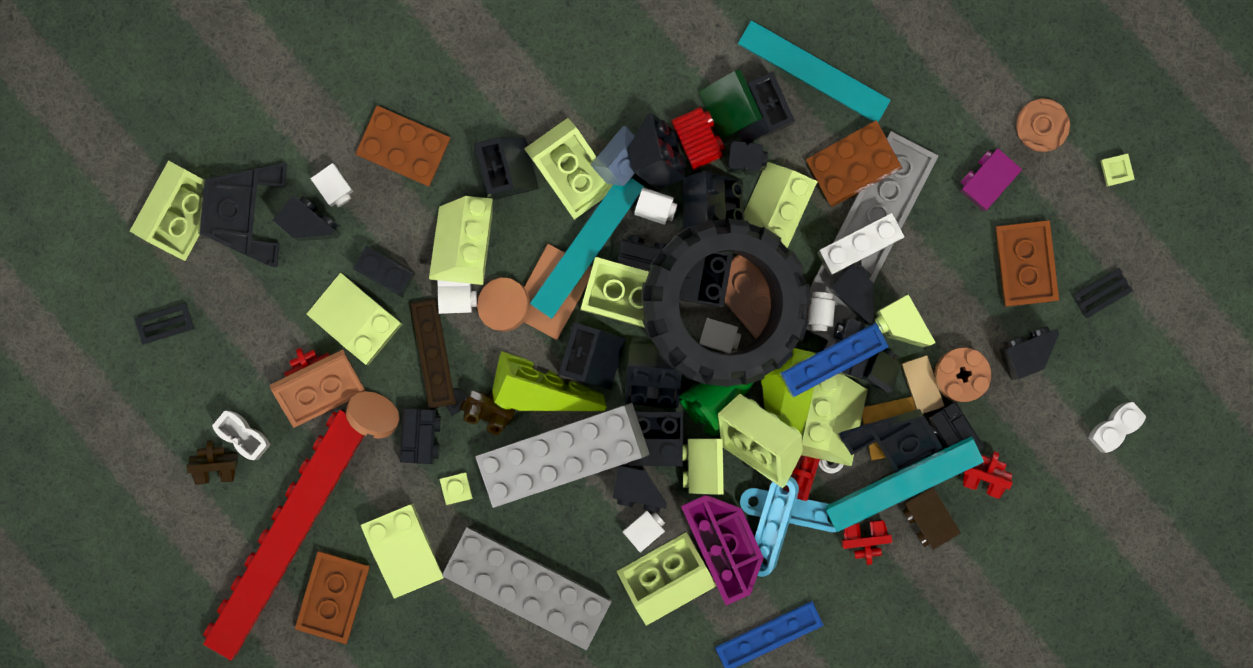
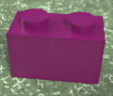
M998 148L993 153L988 150L978 161L982 166L975 173L970 170L960 182L964 185L960 192L983 212L994 203L1022 170Z

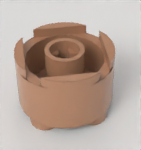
M970 348L953 349L946 352L938 360L934 370L935 382L939 392L946 398L956 402H969L981 397L989 388L991 368L986 358L979 351ZM961 367L963 371H968V376L965 377L964 383L962 379H957L956 374L960 373Z

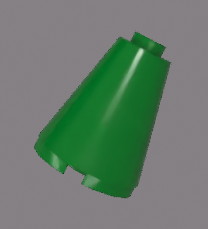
M700 383L679 396L682 399L680 403L696 424L699 421L706 425L703 429L711 436H717L720 433L718 413L739 394L745 396L753 383L729 387Z

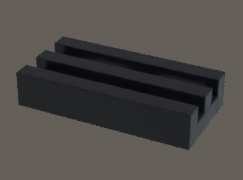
M1118 268L1072 296L1085 318H1089L1131 293L1133 289L1128 285V281L1122 275L1121 269ZM1117 276L1119 281L1082 302L1080 297ZM1121 285L1123 286V291L1107 299L1106 301L1102 302L1101 304L1097 305L1091 310H1087L1086 306L1100 299L1101 297L1105 296L1106 294L1110 293L1111 291L1115 290Z
M187 303L135 318L142 345L195 329ZM183 311V316L143 328V322ZM186 321V326L146 338L145 333Z

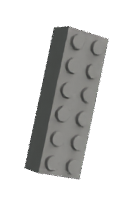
M631 403L475 457L492 507L494 508L650 454L633 404Z
M469 526L466 527L442 574L443 577L585 650L588 649L612 602L611 599Z

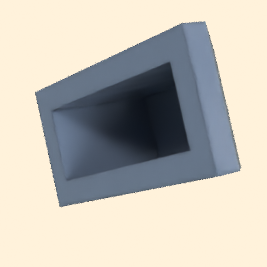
M622 126L591 164L605 183L624 186L634 174L628 148L635 136L626 126Z

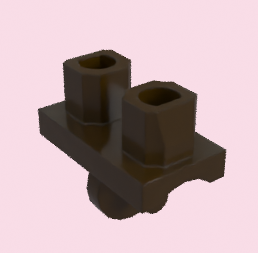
M492 389L488 394L482 391L477 393L472 390L460 406V409L464 411L463 420L473 425L477 424L480 419L488 422L487 431L496 436L501 433L515 414L514 409L501 408L494 402Z
M213 439L207 440L206 448H198L197 456H189V464L186 465L187 473H192L196 485L209 483L210 471H219L220 482L234 481L238 464V452L225 453L224 446L215 447Z

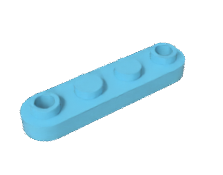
M791 476L786 484L789 487V492L784 491L782 487L774 482L771 483L755 535L759 549L767 560V564H761L757 575L760 577L769 575L777 565L799 492L798 483Z
M757 488L745 490L740 497V506L743 511L749 515L761 517L768 491ZM752 496L758 498V504L754 507L748 504V499ZM796 499L789 523L828 532H836L834 525L827 521L828 513L825 506L829 504L807 499V502Z

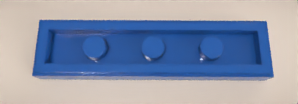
M873 323L780 372V375L791 396L795 397L889 346L877 323Z
M810 601L716 646L715 649L724 668H736L824 625L813 602Z

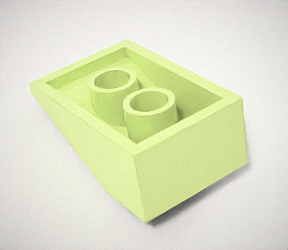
M569 118L524 148L573 219H576L603 200L613 184L605 183L591 166L597 157Z
M342 273L337 276L307 313L311 319L365 365H369L402 325L398 319Z
M687 439L688 444H683V461H688V471H683V488H688V492L694 494H724L722 439Z
M414 504L361 525L369 547L393 598L444 578Z

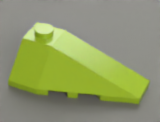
M794 348L792 351L793 356L780 369H775L765 375V378L761 379L764 410L775 414L780 421L789 427L796 428L803 439L814 387L792 397L780 372L816 353Z
M501 351L492 388L494 402L501 408H513L519 411L606 410L607 406L603 394L575 381H570L566 384L557 376L556 372L549 370L548 373L544 374L532 368L534 362Z

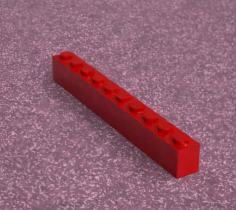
M339 410L338 414L333 412L326 423V426L329 427L324 437L320 435L313 445L312 449L316 452L311 460L306 458L299 469V473L302 476L297 483L292 482L285 494L288 500L283 507L279 505L271 518L275 522L271 529H265L258 540L261 546L257 553L251 552L244 564L247 570L243 577L237 576L230 588L234 591L229 600L224 599L217 610V613L220 614L215 624L211 622L203 634L206 637L203 645L230 661L235 659L365 436L350 425L344 410Z

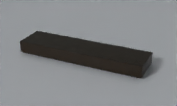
M437 298L410 303L429 409L456 405Z

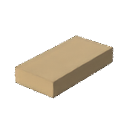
M928 356L902 363L901 367L911 397L914 399L916 410L920 409L922 413L944 407Z

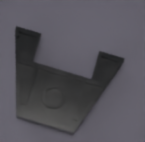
M287 163L203 180L198 234L263 264L276 268L278 266L280 243L252 240L257 185L284 188Z
M920 409L839 433L851 456L877 442L894 468L893 471L870 484L943 450L940 441Z

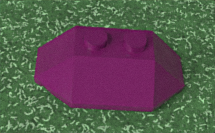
M707 495L682 505V510L725 605L751 595L764 558L742 509Z

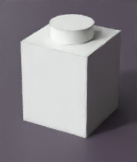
M333 163L311 178L331 207L335 204L337 207L344 205L351 199L349 194L354 192Z
M707 318L699 345L731 353L732 348L737 350L741 334L737 333L738 327Z
M646 510L625 528L623 533L637 550L642 552L665 532L662 528L665 522L656 512L650 514Z

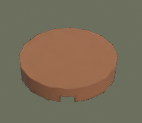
M1041 98L1031 101L1022 108L1017 116L1016 130L1018 137L1024 146L1033 151L1048 152L1055 150L1064 143L1069 135V117L1062 105L1054 100Z
M498 278L490 281L483 287L478 296L477 309L479 317L485 325L493 330L508 332L518 328L524 323L527 318L528 309L530 310V298L527 290L522 284L511 278Z
M364 391L356 393L350 398L346 407V419L356 431L365 436L370 434L374 435L373 438L378 439L388 437L395 431L399 422L398 410L394 404L386 397L375 392Z

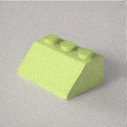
M168 161L130 232L186 261L200 235L198 234L203 179Z
M767 162V167L762 171L744 211V220L758 227H765L781 237V242L788 248L817 181L794 170Z
M464 196L439 207L429 274L430 280L483 285L493 214V199Z
M595 257L581 310L645 328L642 321L644 319L643 303L640 302L642 285L646 282L649 272Z
M909 295L901 297L874 312L875 319L873 323H877L885 337L919 347H926L935 343Z
M837 374L814 386L802 439L803 452L801 455L852 466L854 454L851 456L839 433L860 426L868 389L841 374Z
M739 394L718 413L723 448L783 488L787 484L803 452L802 435L796 428L789 427L780 421L775 414L768 413L759 407L754 400L747 399Z
M687 532L616 571L646 626L717 586Z

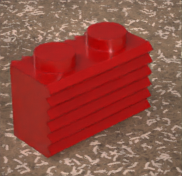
M700 107L671 120L693 171L723 158L722 151L725 150V147L719 135L714 137L710 128L714 126V122L708 111L703 112Z

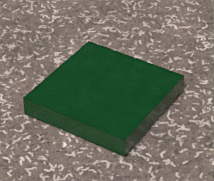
M740 69L698 91L707 111L710 113L714 127L721 140L762 119Z

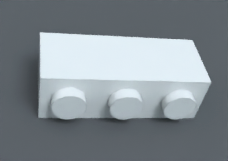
M891 213L826 246L817 253L828 275L831 276L903 239L904 235Z

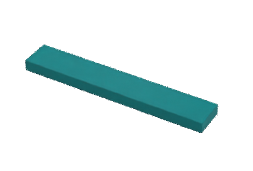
M752 20L738 42V45L872 122L876 120L879 122L891 101Z
M630 178L624 186L613 185L530 302V305L550 319H553L636 201L642 188H644L643 185Z
M971 436L825 506V509L836 532H839L983 463L984 460Z

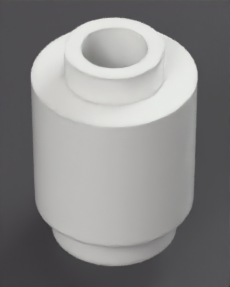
M812 292L811 304H808L806 319L809 321L808 325L811 326L812 331L827 332V327H833L836 302L833 301L834 294Z

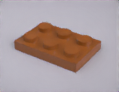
M376 106L355 155L430 187L451 137Z
M877 120L806 159L831 207L903 168Z
M1050 220L996 226L995 233L1004 307L1059 301Z
M318 551L295 630L348 644L370 566Z

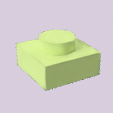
M1128 154L1100 161L1107 187L1135 180Z
M467 473L440 479L446 505L473 499Z

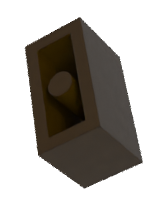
M933 487L903 502L906 508L902 512L910 524L915 522L920 531L916 535L924 548L929 546L930 549L934 550L961 534Z

